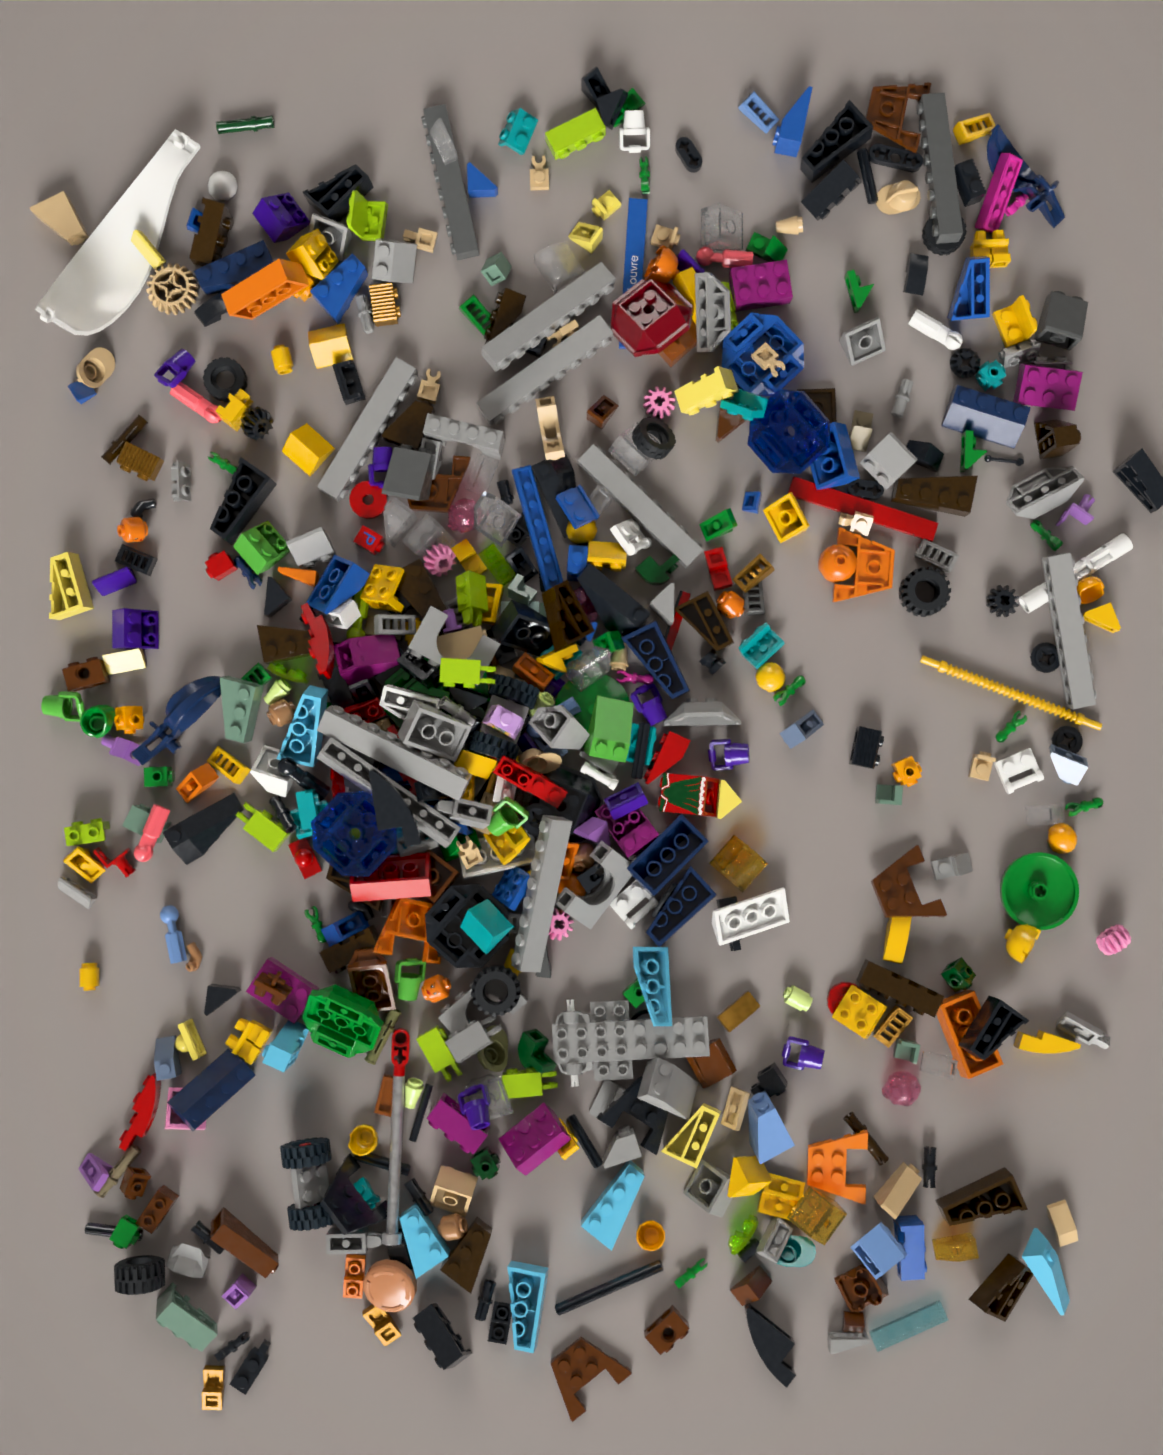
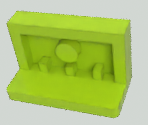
M102 818L91 819L89 824H83V821L71 823L70 827H64L66 845L75 846L105 841V829H110L109 821H102Z

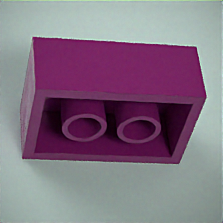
M787 260L730 268L728 276L735 312L791 303L793 294Z
M1020 364L1013 402L1023 405L1075 411L1083 372Z
M270 957L265 961L246 992L295 1024L304 1013L312 989L319 990V987L275 958ZM278 971L283 972L281 978L286 980L287 985L293 987L292 992L279 1006L271 1002L273 995L269 992H266L264 997L254 994L255 985L253 983L261 972L266 974L270 972L276 975Z
M446 1093L442 1094L426 1118L429 1120L430 1126L434 1129H441L445 1132L444 1136L447 1139L458 1142L460 1144L459 1147L466 1153L471 1152L474 1154L486 1139L490 1130L489 1126L479 1130H472L466 1115L463 1116L461 1114L459 1103Z
M543 1102L498 1140L515 1168L526 1176L568 1143L571 1137L555 1112Z

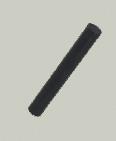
M426 1083L409 1137V1140L412 1142H416L433 1089L431 1084Z

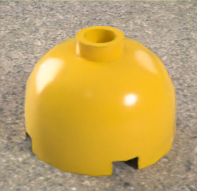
M1017 925L1013 930L1009 928L1004 937L1007 940L1005 947L1009 956L1022 964L1034 947L1035 939H1038L1041 930L1030 925Z

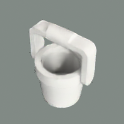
M643 110L625 111L623 128H619L620 150L629 151V153H640L641 150H648L650 148V128H645ZM646 134V146L629 145L623 147V135Z

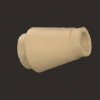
M796 215L776 221V233L799 235V233L803 232L802 217Z
M624 643L625 649L613 652L610 661L611 670L626 671V667L629 666L626 643Z

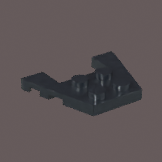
M640 1076L623 1092V1095L616 1102L613 1101L608 1105L609 1108L604 1113L601 1112L596 1118L613 1128L623 1111L632 1115L650 1127L640 1145L657 1155L669 1112L637 1098L643 1078Z
M351 1153L344 1158L342 1166L338 1169L336 1177L329 1185L320 1202L343 1235L387 1219L388 1202L385 1200L372 1211L348 1179L361 1168Z

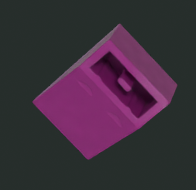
M395 635L349 638L334 646L339 673L349 685L369 679L398 665L396 659L401 657Z
M606 803L594 811L599 819L607 821L609 833L630 861L642 853L659 836L640 808L616 820L612 818Z

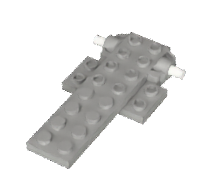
M570 999L566 1000L567 1011L560 1013L557 1016L556 1023L552 1024L554 1062L558 1064L562 1073L571 1075V1087L579 1086L578 1075L590 1070H594L595 1081L633 1079V1060L655 1059L657 1057L663 1059L710 1056L707 1016L672 1018V1026H653L651 1019L630 1020L629 1000L590 1002L591 1013L575 1011L574 999H571V1004Z

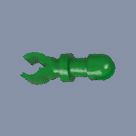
M645 156V162H643L642 157L639 160L641 167L639 178H641L642 194H650L649 160Z
M210 452L214 455V458L208 456L210 461L217 463L222 470L226 469L232 475L236 472L238 467L230 464L228 459H223L217 453Z
M1033 520L1030 524L1031 528L1041 535L1040 538L1042 540L1045 539L1048 546L1053 551H1056L1063 545V542L1051 535V531L1046 530L1040 521Z
M797 676L791 685L785 686V690L777 692L773 696L774 701L782 698L778 703L780 706L784 705L789 696L794 695L795 690L805 684L804 676Z
M1017 711L1013 715L1011 722H1007L1005 724L1006 727L996 734L997 742H1004L1011 732L1014 733L1016 731V727L1023 725L1027 721V716L1024 715L1022 719H1018L1022 713Z
M1097 797L1091 801H1081L1080 804L1071 802L1066 805L1065 810L1073 809V811H1069L1068 816H1075L1081 811L1087 812L1091 808L1097 809L1102 807L1103 799Z
M312 906L313 915L309 914L308 909L304 913L312 922L311 927L315 929L318 941L324 943L326 939L321 931L323 923L319 921L318 909Z
M702 1258L692 1268L688 1267L686 1269L687 1272L674 1281L676 1286L680 1288L691 1278L694 1279L699 1271L707 1267L708 1262L700 1266V1263L705 1260Z

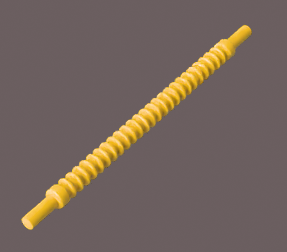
M924 655L921 656V663L937 668V671L941 673L946 672L947 675L951 673L952 677L956 675V678L959 679L961 677L962 681L966 679L968 683L970 681L973 685L977 683L978 687L982 685V688L987 687V690L992 689V692L997 691V694L1008 695V698L1013 697V700L1018 699V702L1023 701V704L1028 703V706L1033 705V708L1038 707L1039 710L1043 709L1044 712L1049 711V714L1054 713V716L1058 714L1059 718L1064 717L1065 720L1074 721L1077 725L1083 724L1100 730L1102 727V723L1086 718L1082 713L1078 712L1076 714V711L1071 712L1070 709L1066 710L1065 707L1060 708V705L1055 706V703L1050 704V701L1045 702V699L1040 700L1039 697L1035 698L1034 695L1030 696L1029 693L1024 694V691L1019 692V689L1015 691L1014 687L1010 689L1008 685L1004 686L1003 683L999 685L998 681L994 683V680L991 679L989 681L988 677L984 679L982 675L979 677L977 673L973 675L972 671L968 673V670L963 671V668L958 669V666L948 665L946 661H937Z

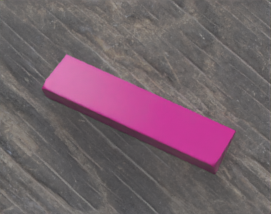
M1011 153L1000 154L975 224L976 229L991 234L993 231L999 230L1023 159Z

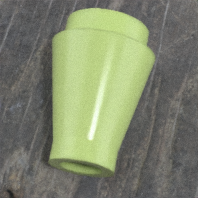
M280 678L274 682L263 699L268 705H271L290 694L289 691L292 687L285 679Z
M409 1078L405 1083L404 1107L409 1109L415 1108L424 1089L422 1080Z

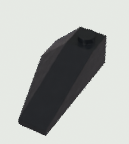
M232 793L162 833L172 850L188 865L205 855L212 844L219 839L220 835L237 818V812H242L244 808L235 793Z

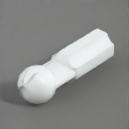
M918 309L908 325L944 344L950 350L960 348L963 343L962 335L959 332L952 331L942 325L941 322Z

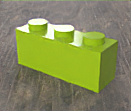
M594 108L545 132V141L555 160L559 158L564 159L575 150L580 151L587 144L602 140L606 135V127L597 109Z

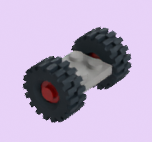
M494 674L493 679L496 680L495 684H491L488 690L491 699L485 716L491 705L498 704L522 717L523 721H525L528 710L534 709L540 690L519 679ZM482 723L480 730L474 731L468 750L472 753L497 760V762H499L503 755L516 760L520 749L517 741L521 730L516 739L513 740Z
M313 1137L281 1145L282 1167L285 1169L291 1168L295 1204H291L287 1208L289 1228L293 1229V1231H308L333 1225L334 1221L320 1204L329 1187L326 1162L332 1159L330 1140L323 1137Z

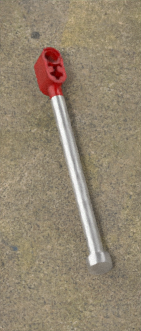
M397 1028L392 1034L391 1061L394 1064L387 1226L386 1232L382 1233V1244L400 1245L402 1243V1233L398 1232L405 1065L409 1060L410 1043L409 1033L404 1028ZM399 1032L406 1034V1040L402 1043L395 1040V1036ZM394 1046H406V1049L402 1048V1055L405 1058H402L401 1062L394 1058L398 1056V1048L394 1049Z

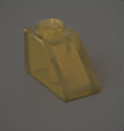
M970 1232L932 1239L936 1260L962 1262L979 1258L976 1239Z

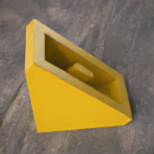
M1111 602L1082 613L1084 620L1112 633L1120 631L1121 627Z

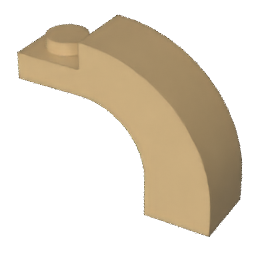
M554 396L535 399L546 460H557L565 457Z

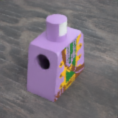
M497 704L491 705L482 723L515 740L524 721L522 717Z

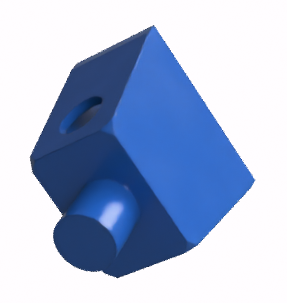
M569 545L567 562L568 581L579 582L577 579L578 575L574 574H580L586 567L588 546Z

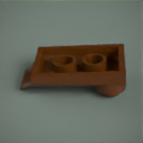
M374 948L355 950L347 966L352 992L375 1002L377 1011L396 1009L395 990L392 986L387 961L381 954L373 953Z

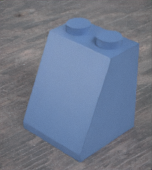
M766 1091L757 1093L749 1099V1144L759 1163L762 1164L795 1145Z

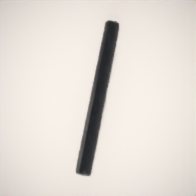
M660 1260L654 1261L557 1303L555 1311L560 1316L664 1270L662 1262Z

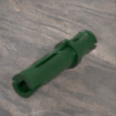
M273 115L265 117L251 116V118L216 122L218 134L251 130L258 132L260 129L275 128Z

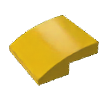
M522 825L518 829L514 827L500 836H495L491 832L489 835L483 834L504 865H507L515 858L530 840Z
M769 1173L772 1182L762 1189L757 1212L796 1222L805 1182Z

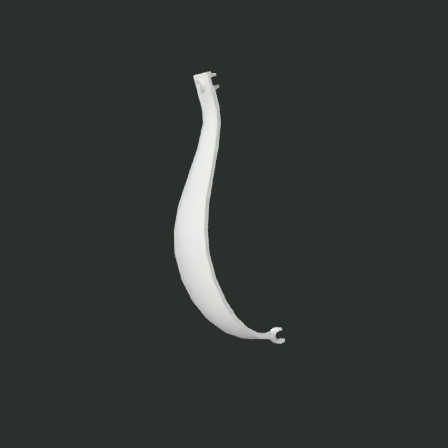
M176 129L171 133L38 303L35 310L41 314V320L46 323L53 322L74 335L88 336L100 332L111 325L128 309L140 293L152 269L149 262L132 243L133 231H142L158 250L178 179L201 148L197 142Z

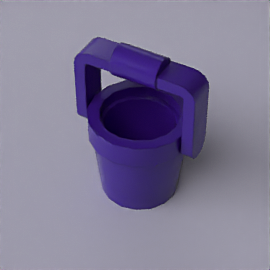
M181 348L164 362L155 372L154 376L162 385L174 388L186 377V374L196 361L191 354ZM168 370L175 376L171 381L163 376Z
M392 447L373 448L372 464L368 465L369 484L371 486L383 488L384 481L374 482V472L388 471L393 453Z
M644 684L630 694L637 711L642 713L650 727L667 718L662 705L663 699L655 684ZM650 689L654 698L641 704L637 695H641Z
M731 739L710 741L708 758L714 771L732 770L734 765L750 762L749 744L731 743ZM724 744L726 765L715 764L716 751L714 745Z
M790 1036L787 1039V1043L783 1046V1065L798 1070H804V1067L821 1069L825 1050L809 1045L808 1040ZM791 1043L802 1045L798 1063L787 1061L790 1056Z
M483 1084L473 1085L459 1093L458 1102L461 1114L463 1116L466 1115L470 1128L472 1130H479L490 1125L488 1107L491 1101L487 1086ZM482 1090L484 1099H475L465 1103L464 1097Z

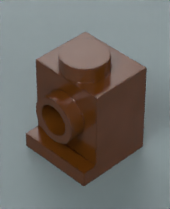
M127 1166L119 1189L128 1199L135 1200L137 1196L142 1197L151 1175L146 1169Z

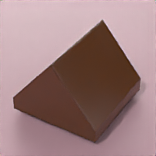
M843 1311L842 1331L862 1333L865 1328L863 1312L851 1313V1311Z

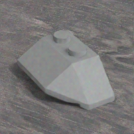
M711 272L695 273L697 352H713L731 331L730 291Z
M1068 466L1067 468H1045L1013 485L1006 504L1016 516L1035 519L1066 503L1082 484L1084 477L1074 466Z
M697 698L686 699V702H683L663 722V726L741 725V720L724 703L717 702V698H706L705 702H698Z

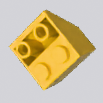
M318 228L301 236L286 252L290 261L302 264L306 274L321 280L339 262L335 252L331 250L324 235L321 234Z
M589 541L587 564H592L598 570L610 568V571L621 572V569H625L627 553L620 543Z

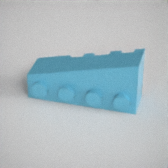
M309 685L304 691L276 759L281 760L289 757L294 759L296 764L309 767L316 765L319 760L317 756L321 751L323 734L318 732L317 728L326 710L328 689Z
M631 1160L624 1164L581 1219V1227L611 1251L645 1177L644 1171Z

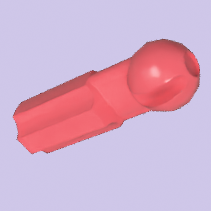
M702 247L697 251L696 260L702 266H709L712 262H718L725 268L753 265L754 254L753 252L727 249L723 253H714L711 248Z
M180 382L176 387L171 388L170 395L203 416L208 422L214 424L222 420L215 411L219 406L214 405L184 383Z
M153 804L142 831L143 835L139 844L134 849V856L138 861L147 862L152 858L153 848L161 835L170 813L168 808Z

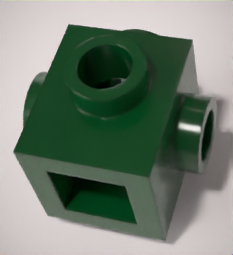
M961 957L949 963L942 971L941 976L954 992H957L961 989L965 991L973 985L972 981L976 974Z
M488 1146L473 1154L470 1159L473 1164L471 1168L477 1177L480 1176L482 1180L485 1178L489 1180L498 1174L497 1171L500 1168L499 1163L501 1161L495 1152L492 1153Z

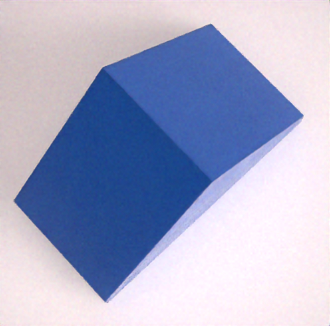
M469 162L467 164L469 198L496 197L498 195L497 186Z

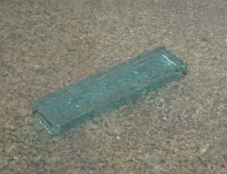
M940 1300L875 1328L869 1331V1334L877 1352L944 1323L948 1321V1318Z

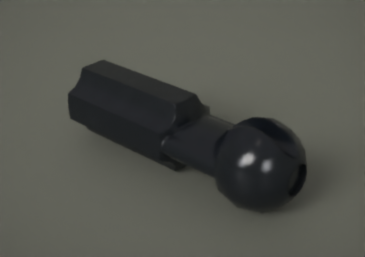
M286 757L279 761L278 771L281 775L291 777L305 790L315 789L316 794H319L320 801L325 799L331 788L308 771L298 767L294 759Z

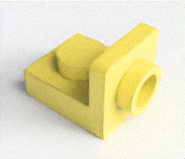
M608 190L600 198L592 200L591 209L597 217L606 220L621 207V203Z

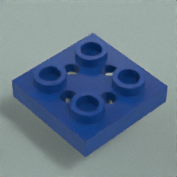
M520 867L505 870L492 895L506 907L515 911L521 899L526 897L527 881L530 878V874Z

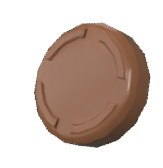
M385 1259L377 1261L369 1268L363 1280V1290L367 1299L376 1308L386 1312H398L411 1305L417 1292V1280L414 1273L405 1264L397 1260Z

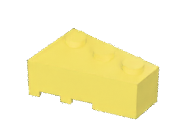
M717 366L714 368L715 373L709 376L703 374L700 376V380L696 382L691 381L675 390L681 413L694 415L699 413V409L703 407L710 408L715 406L716 402L721 399L728 400L733 398V394L739 391L732 370Z
M65 552L51 557L50 582H52V589L49 595V600L51 601L49 619L62 620L94 609L79 554Z
M703 1103L661 1152L697 1168L721 1111Z

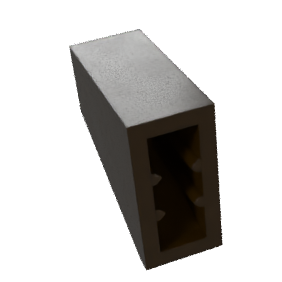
M415 400L383 432V440L397 446H401V444L412 445L413 450H419L422 438H425L423 429L427 413L435 414L432 404L425 400H421V402Z

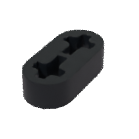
M679 138L675 146L676 154L689 172H698L702 167L701 155L689 138ZM681 144H683L684 146L688 145L687 152L684 148L680 149ZM690 157L693 161H697V166L694 164L690 165Z
M857 479L847 485V493L863 499L877 500L883 495L884 487L877 481ZM858 484V488H864V490H858L855 493L851 487ZM876 486V490H879V492L873 495V492L867 491V489H872Z

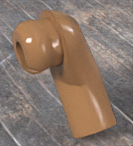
M193 942L186 946L191 955L189 962L185 965L189 972L196 971L200 967L203 958L196 943Z

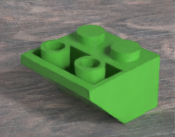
M265 521L243 532L233 545L235 550L257 575L272 568L290 552L284 538L269 521Z

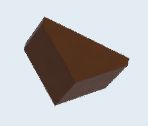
M603 395L588 409L587 420L602 430L619 405Z
M720 409L716 432L717 443L747 420L742 419L740 414L731 415L726 413L727 410Z
M759 1265L733 1286L730 1291L739 1303L744 1306L760 1300L772 1283V1280Z

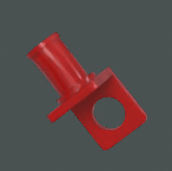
M99 847L93 851L106 868L112 864L116 865L126 878L136 871L125 858V854L131 850L129 847L112 861L109 860Z

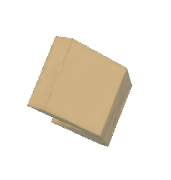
M1066 1200L1047 1205L1048 1218L1055 1229L1058 1245L1062 1247L1078 1241L1077 1229Z

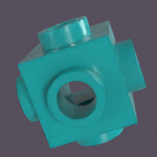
M997 360L992 363L987 361L979 367L980 371L975 375L978 384L984 391L990 388L996 389L1003 384L1002 380L1007 376L1004 366L998 363Z

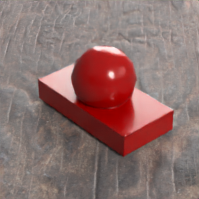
M307 837L288 845L304 879L323 871Z

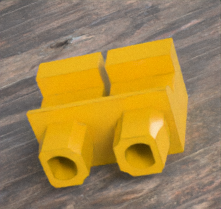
M1004 230L993 231L992 239H986V231H976L973 243L970 246V257L987 256L990 258V268L1007 267L1011 262V256L1008 253L1009 238L1005 239Z
M239 389L234 396L229 393L230 402L225 408L219 405L215 410L222 421L237 432L241 428V418L245 417L244 412L248 413V409L254 403L250 396L242 389Z
M240 1018L234 1028L243 1032L241 1037L230 1034L225 1044L233 1049L231 1053L245 1059V1062L252 1065L258 1058L273 1030L255 1020L248 1021Z

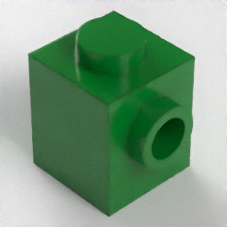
M172 767L144 768V787L172 786V782L175 781V773Z
M638 978L622 992L635 1008L645 1001Z
M126 1214L119 1220L109 1240L113 1241L114 1246L120 1249H127L129 1246L136 1244L140 1237L138 1232L141 1229L136 1224V1219Z

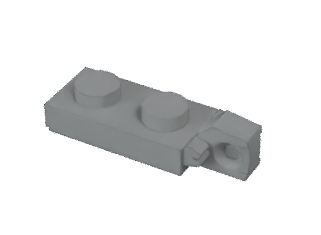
M1068 1011L1056 1021L1057 1028L1089 1046L1096 1044L1105 1050L1110 1046V1036Z

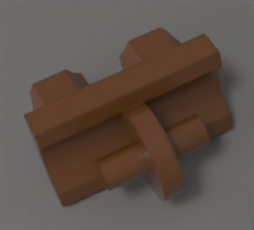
M278 971L276 975L270 972L268 974L261 972L253 983L255 985L254 994L264 997L266 992L273 995L271 1002L277 1006L283 1000H286L293 987L287 985L286 980L281 978L283 973L281 971Z

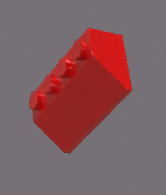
M430 852L415 853L400 857V855L352 858L349 883L352 901L431 896Z

